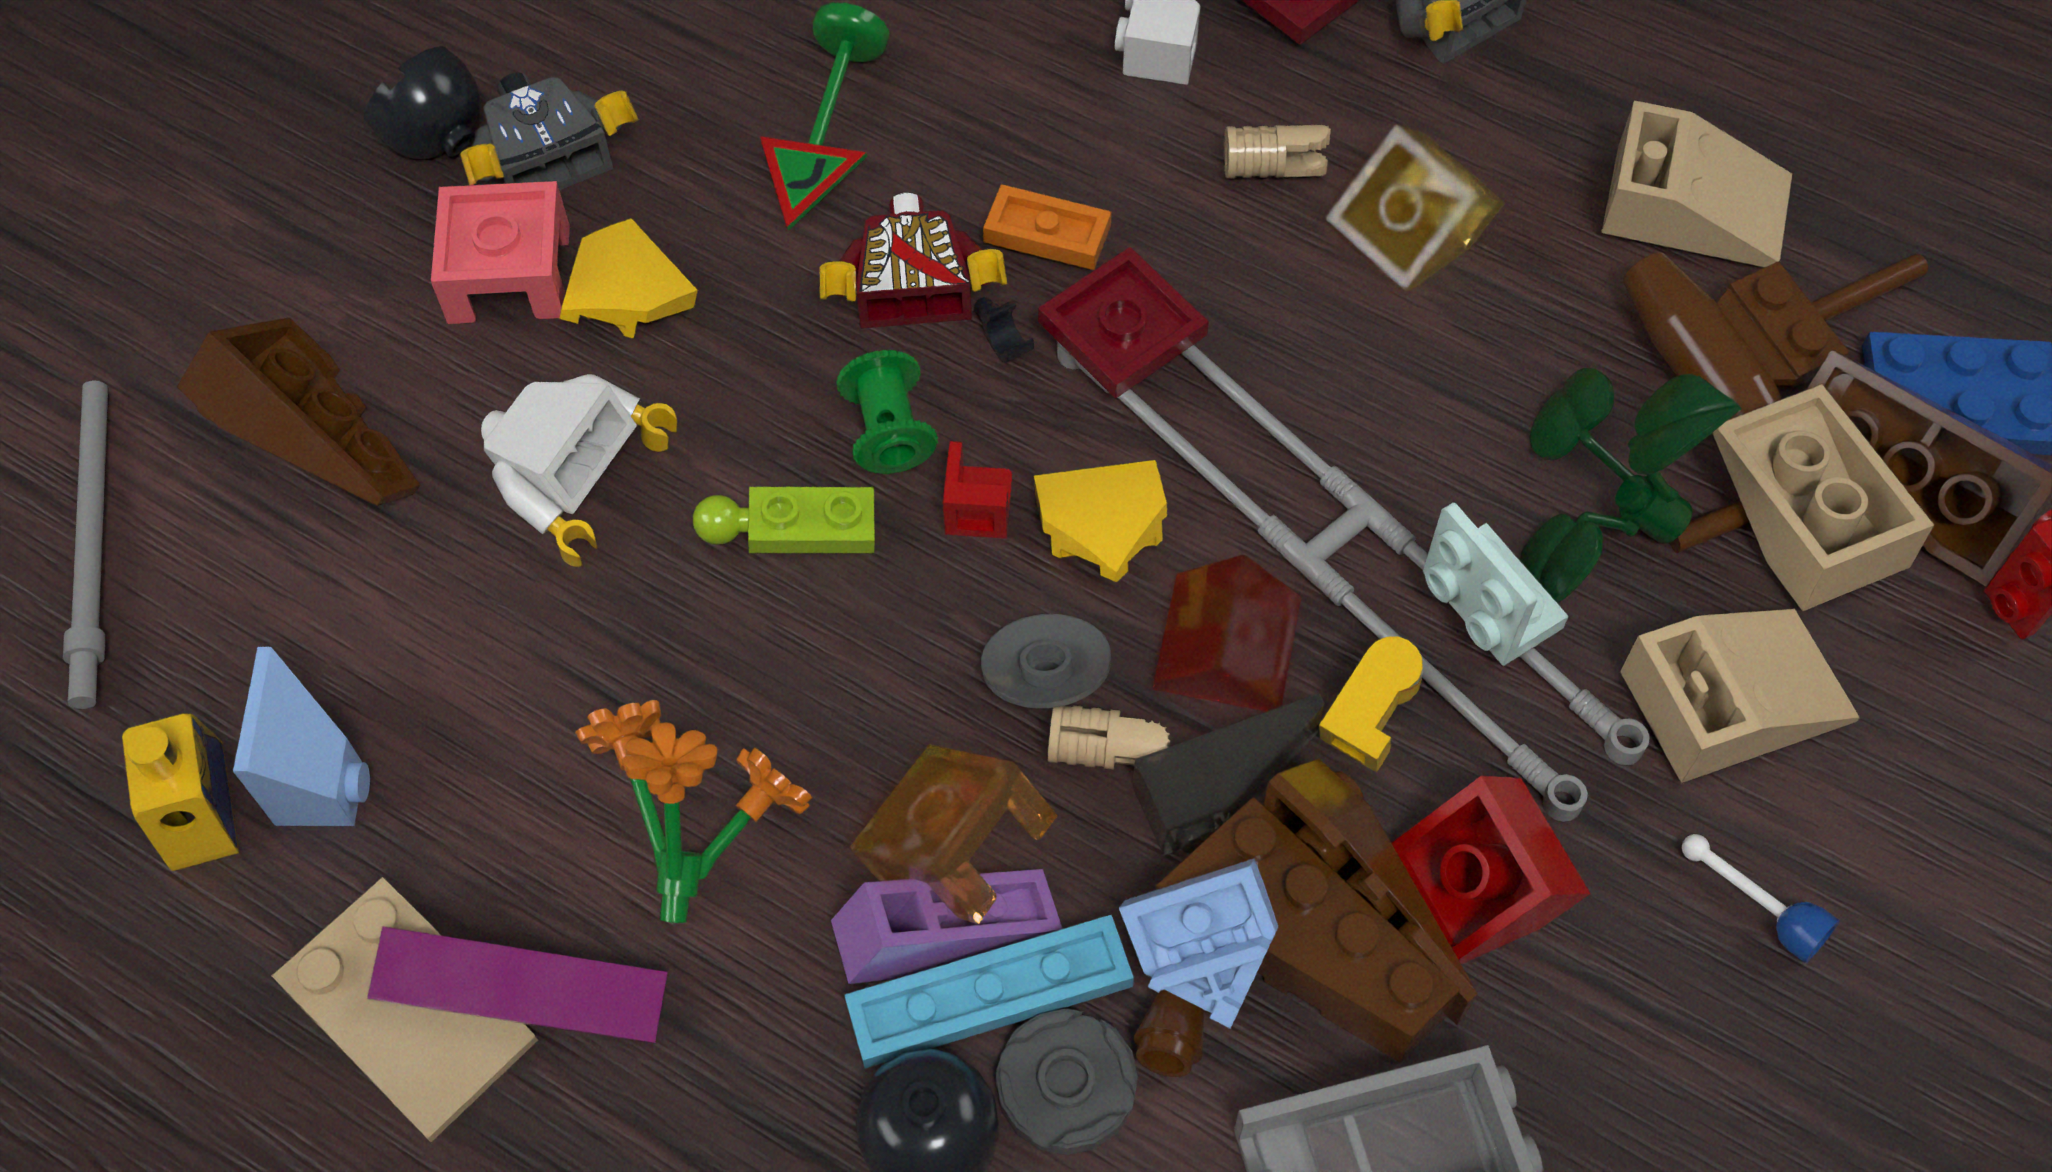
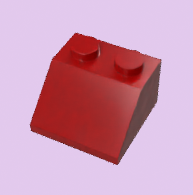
M1480 776L1391 843L1461 964L1541 929L1591 894L1522 778Z

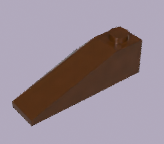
M290 317L208 332L177 386L196 405L198 412L206 419L214 422L219 428L376 506L413 495L420 486L386 435L368 428L361 417L366 406L359 396L353 393L345 394L339 386L335 377L340 369L332 357Z
M1831 350L1807 390L1821 384L1826 388L1934 524L1923 544L1925 549L1930 554L1987 587L2007 561L2008 556L2018 547L2031 530L2033 523L2044 514L2052 502V465L2014 443L1835 350Z
M1320 759L1275 775L1268 782L1263 806L1461 989L1447 1016L1457 1025L1467 1015L1478 993L1370 805L1364 800L1359 786L1347 774L1341 771L1333 772Z

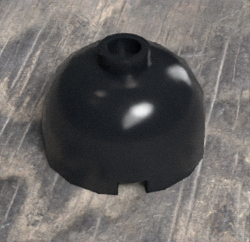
M438 46L417 54L398 67L405 77L392 90L383 81L366 105L364 120L392 150L413 159H432L444 153H447L450 157L455 156L471 144L475 137L472 129L478 121L482 100L477 83L466 65L452 51L450 52L446 47Z
M935 1049L904 1052L883 1064L864 1087L855 1118L859 1150L870 1172H984L993 1160L1000 1134L996 1100L980 1072L958 1055Z

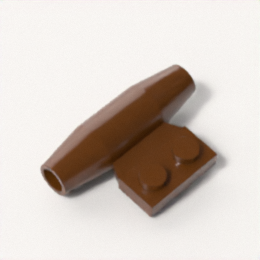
M1662 252L1653 253L1641 259L1627 271L1623 278V283L1652 343L1675 375L1693 374L1700 376L1741 406L1742 410L1729 420L1782 400L1776 385H1790L1791 388H1794L1813 379L1831 350H1835L1845 356L1849 354L1847 348L1779 261L1730 283L1717 303Z

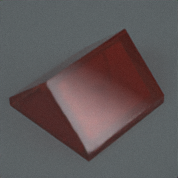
M1245 554L1177 573L1153 690L1280 714L1301 596Z

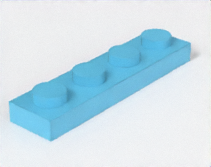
M1108 915L851 992L844 996L864 1068L866 1069L889 1062L904 1052L935 1048L1030 1019L1038 1014L1056 1011L1133 987L1134 977L1113 917Z

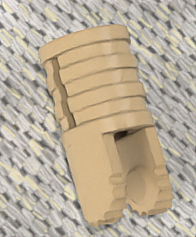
M1276 125L1274 127L1258 126V128H1251V126H1242V128H1235V126L1226 127L1224 138L1226 179L1235 177L1251 178L1252 176H1258L1259 178L1274 176L1277 178L1326 175L1328 160L1326 156H1322V153H1317L1315 150H1321L1326 148V145H1329L1331 129L1325 125Z
M1073 705V707L1053 708L1050 727L1048 762H1065L1068 765L1083 764L1086 767L1094 768L1095 766L1104 767V769L1114 770L1115 763L1135 766L1146 764L1147 767L1149 765L1156 766L1157 763L1162 764L1164 758L1167 759L1166 753L1169 752L1167 745L1170 744L1168 739L1170 733L1165 731L1166 727L1160 726V722L1156 724L1152 720L1150 723H1147L1145 719L1120 717V710L1105 711L1102 708L1093 707L1092 709H1087Z

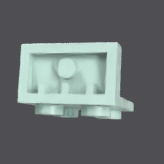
M1454 502L1441 510L1423 573L1425 574L1427 585L1435 597L1444 603L1449 602L1465 621L1466 629L1478 647L1485 651L1490 650L1501 665L1504 666L1564 628L1569 616L1487 523L1477 528Z

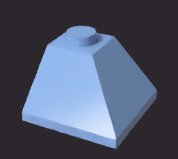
M258 647L233 772L275 826H355L358 802H365L369 794L370 773L368 765L361 761L346 736L272 647Z

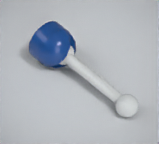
M1693 834L1684 839L1682 852L1686 858L1691 861L1702 860L1777 916L1776 928L1779 941L1803 963H1808L1838 926L1839 919L1823 907L1813 903L1801 902L1786 907L1713 853L1705 837Z

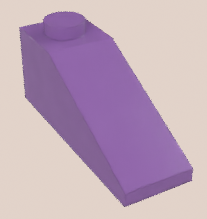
M1043 869L866 882L862 884L831 920L848 984L898 979L1062 930Z

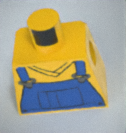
M187 713L125 730L122 739L131 809L135 820L171 871H176L239 853L223 742L197 717ZM180 811L193 814L195 819L186 824L188 821Z

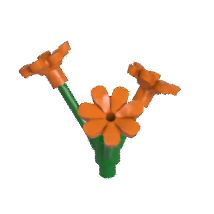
M650 700L640 706V703L623 705L617 710L616 716L606 708L598 709L587 716L591 724L583 726L575 732L581 744L587 743L593 754H602L611 749L614 750L620 769L625 771L626 775L630 778L654 851L658 873L656 892L662 894L659 917L661 921L671 923L687 922L690 897L697 896L699 879L707 877L715 861L748 824L750 819L757 822L772 803L776 805L784 804L800 815L810 807L808 802L813 798L804 788L791 784L775 768L771 771L770 760L762 751L753 748L750 753L743 748L736 761L748 772L750 776L749 782L752 787L736 804L740 811L735 814L703 853L682 851L680 801L685 797V786L693 787L702 782L703 770L712 768L715 765L717 747L712 744H705L706 735L697 730L687 731L680 739L676 738L673 724L667 722L660 723V702L657 700ZM652 736L653 742H649L648 740L643 738ZM651 793L657 794L658 800L664 803L665 835Z

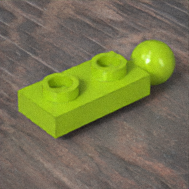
M749 487V507H739L735 501L723 495H712L703 499L694 510L693 526L697 535L702 540L714 545L726 544L736 538L739 532H748L749 553H874V487Z

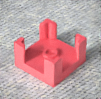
M557 181L439 187L431 284L447 324L475 322L476 314L468 294L526 291L534 316L537 319L560 318L566 293L557 267L558 244L561 246L569 245L570 225Z

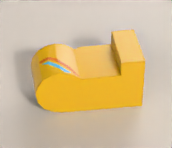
M1398 636L1384 637L1377 640L1367 650L1319 724L1320 739L1377 773L1391 748V737L1381 731L1397 705L1409 701L1418 692L1421 684L1423 666L1422 656L1418 648L1409 640Z

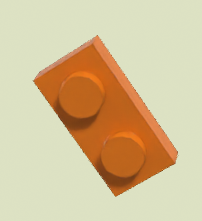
M1001 184L983 227L984 243L1094 270L1111 227V211Z

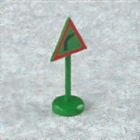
M831 2L822 5L815 13L813 35L822 48L836 57L809 143L760 136L788 231L868 156L867 152L823 146L848 62L876 60L885 52L889 42V29L884 21L874 13L857 5Z

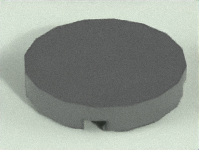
M1070 1009L1038 1014L1017 1028L1006 1043V1048L1001 1054L996 1073V1088L1001 1112L1015 1133L1039 1150L1064 1155L1095 1150L1117 1135L1133 1111L1138 1081L1132 1050L1117 1029L1102 1019L1098 1021L1093 1017L1084 1016L1081 1011Z

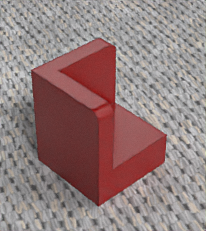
M950 441L943 496L945 535L1007 539L1012 471L1003 468L964 466L963 442Z

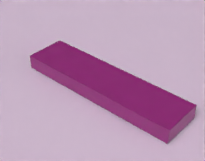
M382 926L367 1000L655 1043L667 972Z

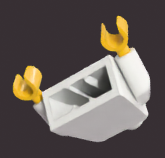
M593 374L583 375L564 382H533L523 389L507 412L497 410L490 412L482 422L481 428L484 451L495 464L492 477L506 504L541 534L547 531L551 532L556 537L562 559L567 564L575 567L582 566L580 556L567 546L569 542L573 539L582 538L587 540L595 549H597V543L593 529L588 523L582 520L566 522L561 517L563 511L574 514L637 425L641 426L642 443L650 450L657 452L668 449L669 437L663 430L655 427H664L671 432H677V417L673 408L669 405L656 403L644 408L637 404L640 398Z

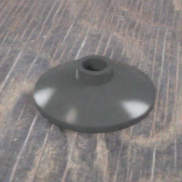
M1062 614L1033 615L1004 626L989 639L981 656L982 675L991 691L1007 702L1028 708H1055L1077 702L1097 690L1105 681L1111 668V650L1103 633L1082 619Z

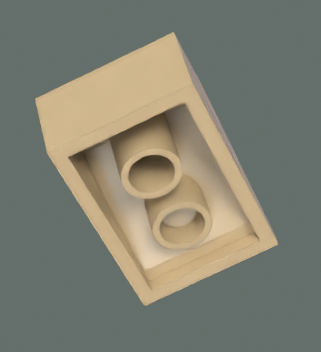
M1822 384L1728 420L1713 432V436L1766 562L1802 611L1910 568L1934 526Z
M382 877L276 971L272 977L411 1123L432 1142L527 1052L538 1039L522 1023L367 1000L382 926L440 935Z

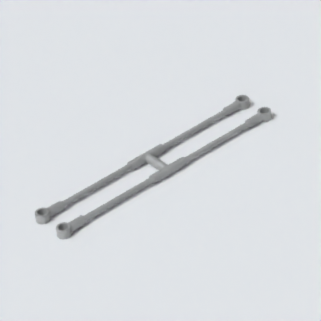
M1057 341V358L1061 365L1070 369H1081L1104 392L1109 393ZM1195 345L1181 354L1321 478V486L1348 509L1308 543H1305L1299 536H1296L1277 516H1269L1131 389L1118 397L1259 527V535L1263 536L1272 547L1276 548L1285 559L1311 583L1316 585L1322 593H1325L1335 605L1346 607L1379 639L1393 636L1401 637L1353 593L1354 587L1325 560L1366 527L1377 534L1379 538H1382L1397 554L1408 556L1422 570L1424 569L1428 553L1415 542V535L1402 526L1396 518H1393L1386 509L1337 466L1330 467ZM1531 648L1519 656L1570 702L1569 708L1579 715L1581 719H1584V722L1589 724L1591 728H1594V731L1605 740V752L1611 760L1622 765H1631L1640 760L1649 745L1650 739L1648 730L1643 724L1629 718L1620 719L1608 707H1605L1598 698H1595L1589 690L1584 689L1581 691L1536 649ZM1422 656V678L1508 757L1507 763L1514 770H1517L1524 779H1527V782L1532 784L1543 796L1542 804L1546 813L1553 819L1562 822L1575 819L1587 801L1588 793L1583 782L1572 775H1559L1547 763L1543 762L1536 753L1529 749L1526 744L1519 745ZM1617 736L1631 738L1636 743V748H1627L1621 745ZM1559 791L1567 792L1573 797L1575 804L1566 805L1557 800L1554 793Z

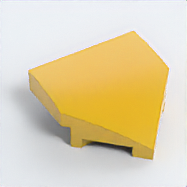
M631 218L600 229L581 239L559 319L578 324L580 316H585L588 319L593 318L615 324L624 334L623 336L634 338L638 321L648 323L694 308L698 290Z
M1155 460L1034 476L1035 497L1043 532L1051 535L1053 556L1060 559L1070 556L1081 557L1099 565L1101 576L1118 582L1128 572L1129 560L1145 546H1157L1163 540L1162 520L1167 517V502Z

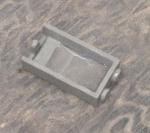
M1488 1045L1239 1110L1234 1128L1246 1172H1543L1541 1157L1533 1138L1529 1134L1521 1135L1512 1108L1516 1107L1517 1098L1511 1076L1505 1066L1495 1065Z

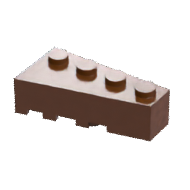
M1253 797L1156 885V890L1255 858L1278 924L1274 938L1257 971L1264 976V982L1285 995L1291 992L1321 1010L1320 1015L1401 1063L1448 1016L1461 989Z

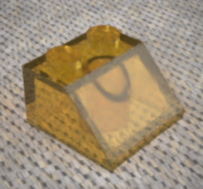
M1395 125L1326 219L1402 288L1411 291L1469 250L1504 206L1505 202L1425 133Z

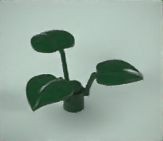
M1594 368L1579 369L1565 381L1563 389L1557 390L1547 400L1538 413L1530 433V443L1533 451L1544 460H1557L1567 455L1580 440L1588 450L1624 481L1615 496V502L1619 507V513L1622 518L1587 511L1574 521L1566 514H1558L1542 525L1526 544L1521 554L1520 562L1557 604L1569 596L1585 580L1598 562L1603 547V535L1598 526L1621 530L1629 537H1633L1640 529L1661 544L1672 542L1685 531L1692 518V506L1687 500L1678 495V491L1667 484L1659 471L1682 457L1737 412L1741 411L1742 408L1736 401L1717 390L1705 379L1693 374L1679 375L1659 387L1640 408L1635 419V430L1638 435L1631 438L1628 442L1630 449L1629 466L1636 473L1647 475L1641 476L1634 475L1596 441L1589 432L1600 424L1613 408L1614 389L1606 375Z

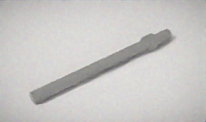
M88 381L82 386L71 628L64 633L63 660L69 664L68 705L77 709H87L95 706L97 665L101 664L105 659V633L99 629L108 386L100 381Z

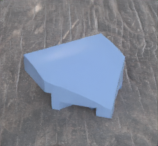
M1255 858L1127 899L1119 907L1144 974L1152 977L1148 987L1157 992L1165 989L1212 1013L1210 1019L1228 1028H1231L1278 929L1274 911Z

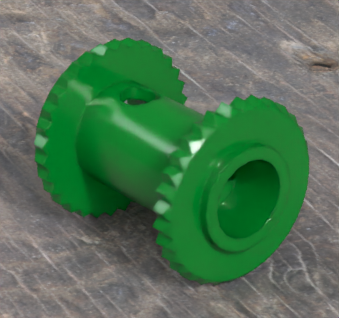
M879 350L863 354L844 366L837 377L836 383L840 396H843L844 400H849V403L860 404L866 427L865 434L860 435V438L853 445V458L861 468L873 473L891 474L912 469L926 461L937 448L938 437L935 429L931 425H927L926 422L914 421L908 391L913 390V387L917 385L916 382L920 380L921 370L914 357L904 352Z

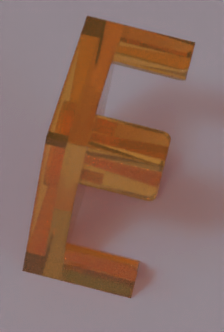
M929 744L849 848L879 881L915 879L925 882L957 917L979 924L995 903L997 896L995 891L969 863L971 857L1007 809L1034 839H1041L1058 815L1014 762Z

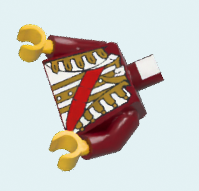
M902 193L894 196L889 202L890 214L875 215L865 221L863 237L853 240L839 261L827 262L819 267L821 300H827L828 296L836 295L840 297L846 296L847 301H856L857 291L861 328L972 320L970 280L972 291L974 292L980 291L981 285H988L992 282L1000 283L1001 286L1007 285L1004 258L1000 250H982L965 231L954 230L950 214L943 210L924 212L922 198L913 193Z

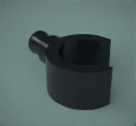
M982 297L976 301L974 310L980 315L986 337L998 358L1006 363L1034 349V339L1025 341L1019 334L1013 320L1012 311L1015 310L1017 305L1009 301L999 306L993 303L990 298Z

